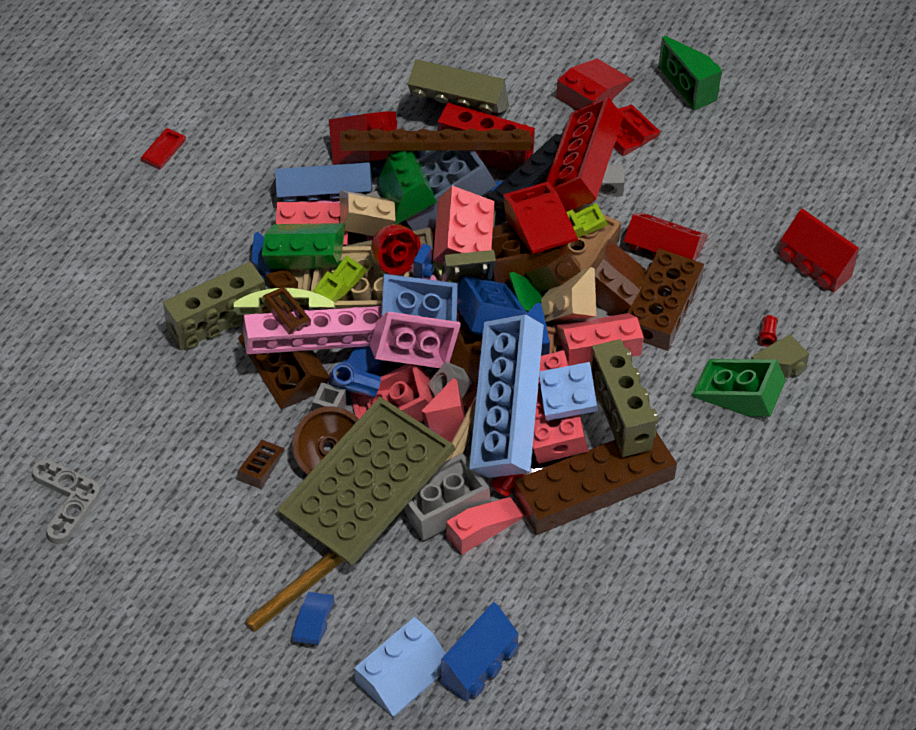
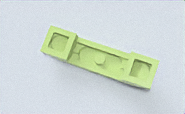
M279 288L258 291L235 301L234 309L236 314H261L262 305H265L262 302L263 295ZM286 288L299 305H309L310 311L336 309L333 301L320 294L303 289ZM279 295V298L283 301V303H286L285 300Z

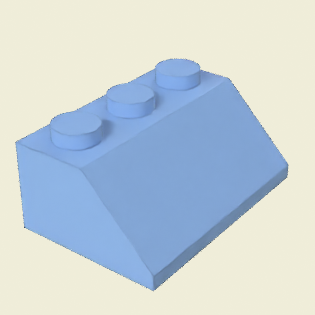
M413 617L354 668L355 682L392 717H395L441 676V659L446 653L435 635L417 618Z

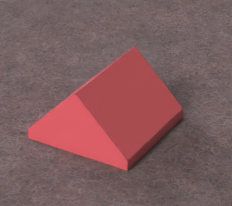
M454 378L421 411L425 426L449 442L453 440L466 415L458 382Z

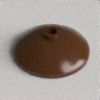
M334 406L321 407L308 413L297 425L292 440L294 458L300 469L308 476L329 453L324 449V443H330L333 448L359 418L346 409Z

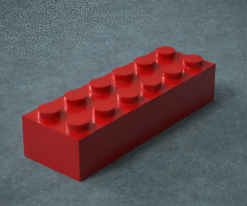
M609 96L572 112L568 119L546 181L558 193L566 212L572 209L574 211L577 207L584 204L589 205L598 197L623 120L622 114Z

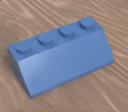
M371 163L275 169L277 197H283V202L297 201V196H306V200H320V195L330 194V199L340 198L341 190L365 195L367 192L373 191Z

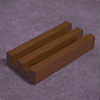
M285 287L263 295L262 302L289 335L293 334L295 329L297 331L302 330L304 325L306 327L311 326L310 317ZM279 295L285 300L286 303H283V301L279 298ZM290 308L294 311V313L298 316L300 320L296 319V317L290 311Z

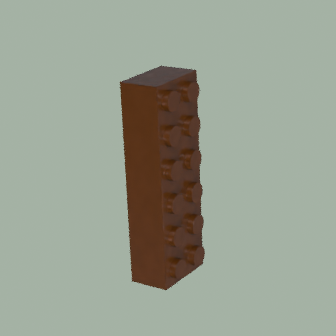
M656 431L652 450L622 457L616 440H612L590 449L589 452L575 455L515 479L513 496L526 515L536 535H539L674 480L677 463Z

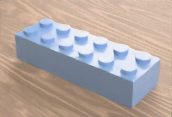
M526 314L484 322L469 469L487 478L530 473L544 325Z

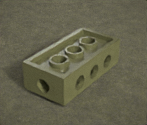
M250 261L163 301L167 331L179 349L193 348L204 339L217 337L222 331L230 327L236 328L240 326L244 321V315L236 314L234 302L249 294L266 290L264 279Z
M618 339L593 345L590 365L596 395L621 455L625 457L652 450L653 439L656 438L655 426L658 424V415L656 410L651 409L649 405L648 391L646 388H642L640 384V373L637 368H633L629 348H625L622 340Z

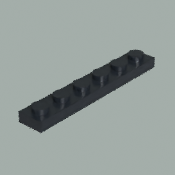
M554 134L488 195L487 199L494 201V207L505 211L503 194L537 185L549 174L563 135Z

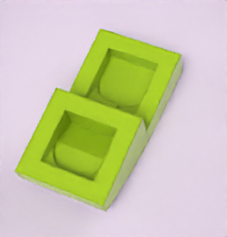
M597 203L576 214L573 209L566 212L577 237L592 233L608 225Z
M346 255L333 274L327 271L313 291L335 303L356 285L367 272V269Z

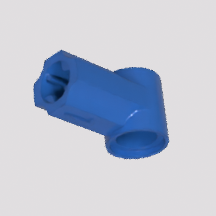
M342 362L338 363L329 373L328 383L329 385L374 399L379 390L381 377L355 369L350 364ZM336 372L344 373L347 381H340L336 376Z

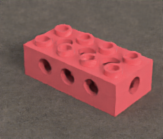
M564 350L541 356L540 371L569 366ZM539 377L533 436V450L538 464L589 452L580 415L546 420Z

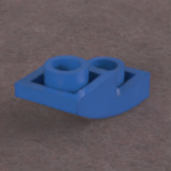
M314 592L307 593L296 621L292 637L293 642L319 645L327 630L326 619L335 604L334 595Z

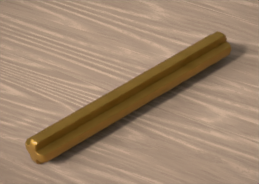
M330 551L246 618L247 626L254 632L260 629L344 560Z

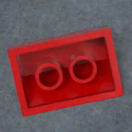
M802 208L781 238L778 253L784 261L793 263L799 268L801 273L811 276L822 288H828L834 293L852 277L859 247Z
M640 212L632 214L624 242L630 243L629 247L638 251H643V248L651 250V255L653 256L656 255L658 249H662L696 261L708 234Z

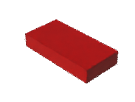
M166 128L140 157L141 161L161 170L186 141V136Z

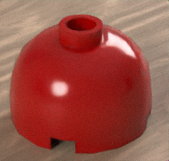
M399 224L383 227L375 234L372 240V258L379 268L388 274L402 275L413 268L410 265L413 264L421 248L420 238L411 229Z

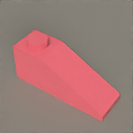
M511 497L468 508L448 520L446 537L459 553L463 555L526 515Z

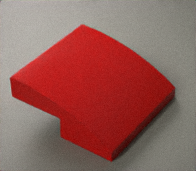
M633 105L618 108L623 116V120L613 148L622 156L629 154L660 135L661 131Z

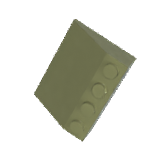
M415 59L408 81L410 93L415 97H430L440 103L452 102L465 108L474 107L484 113H500L508 110L509 101L504 79Z

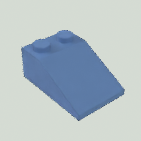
M384 274L381 317L388 311L457 322V283Z

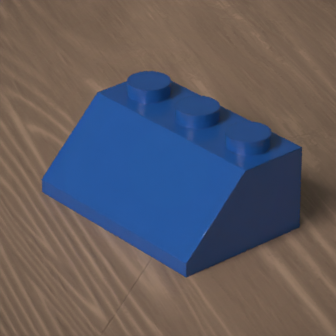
M462 275L457 289V308L474 334L483 336L484 322L527 315V312L508 284Z
M493 602L441 659V684L466 702L472 696L478 697L485 688L486 680L489 677L495 678L502 668V662L506 658L512 659L519 649V633L498 604Z

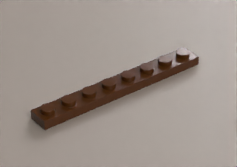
M356 129L340 131L341 151L531 150L530 132L523 129H514L512 131H501L499 129H490L489 131H477L476 129H467L465 131H454L452 129H443L441 131H430L428 129H419L418 131H406L404 129H396L394 131H382L380 129L358 131Z

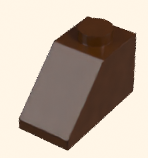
M564 245L527 270L526 274L538 291L542 292L562 285L580 273L581 267L568 246Z

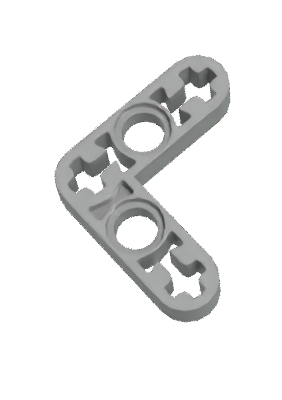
M40 460L33 466V476L36 482L68 497L47 527L50 541L54 544H64L71 539L101 496L98 483L51 460ZM47 468L49 469L50 474H40V470L46 471ZM64 479L74 480L73 484L69 487H62L60 485V482ZM93 489V494L88 493L86 496L84 495L83 490L89 491ZM72 508H79L81 510V513L76 517L67 515L68 511ZM62 527L64 528V534L58 533L55 535V529L61 530Z

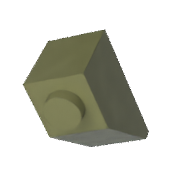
M789 334L753 355L751 359H777L784 377L789 378L794 374L798 376L806 370L809 353Z

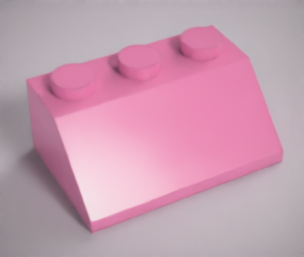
M387 311L375 324L370 347L375 359L441 368L445 362L450 363L461 324L455 321Z

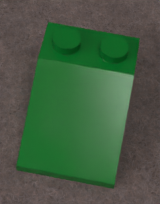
M663 36L658 68L694 111L716 102L722 76L720 66L715 64L709 56L668 36Z
M709 359L693 392L694 398L745 416L771 417L786 379L777 359Z

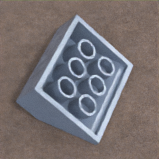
M474 150L430 151L419 159L437 202L409 217L406 221L413 231L429 227L431 229L436 226L438 199L451 186L479 196L488 193L497 186Z

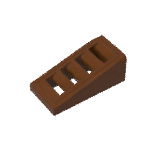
M261 440L237 472L238 481L262 490L284 453L285 448ZM265 447L276 452L274 454H270L262 450ZM259 455L269 458V461L259 458ZM255 462H258V463L263 464V465H265V466L262 467V466L256 465V464H254V463H255ZM251 468L254 469V470L260 471V472H259V473L253 472V471H251Z

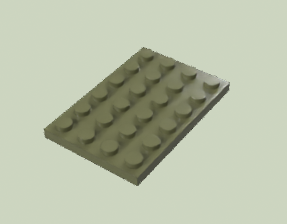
M379 397L280 505L277 511L281 516L353 566L456 448L442 436L382 397Z

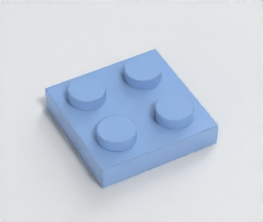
M590 362L539 371L547 421L598 411Z

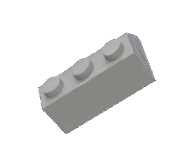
M463 453L445 461L404 507L410 524L423 541L447 529V521L466 509L490 503V487L479 473L469 469L470 462Z

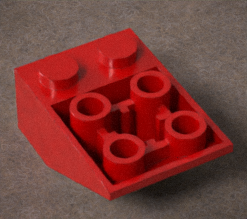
M549 182L503 194L506 220L532 254L542 253L548 249L578 241V237L558 193Z

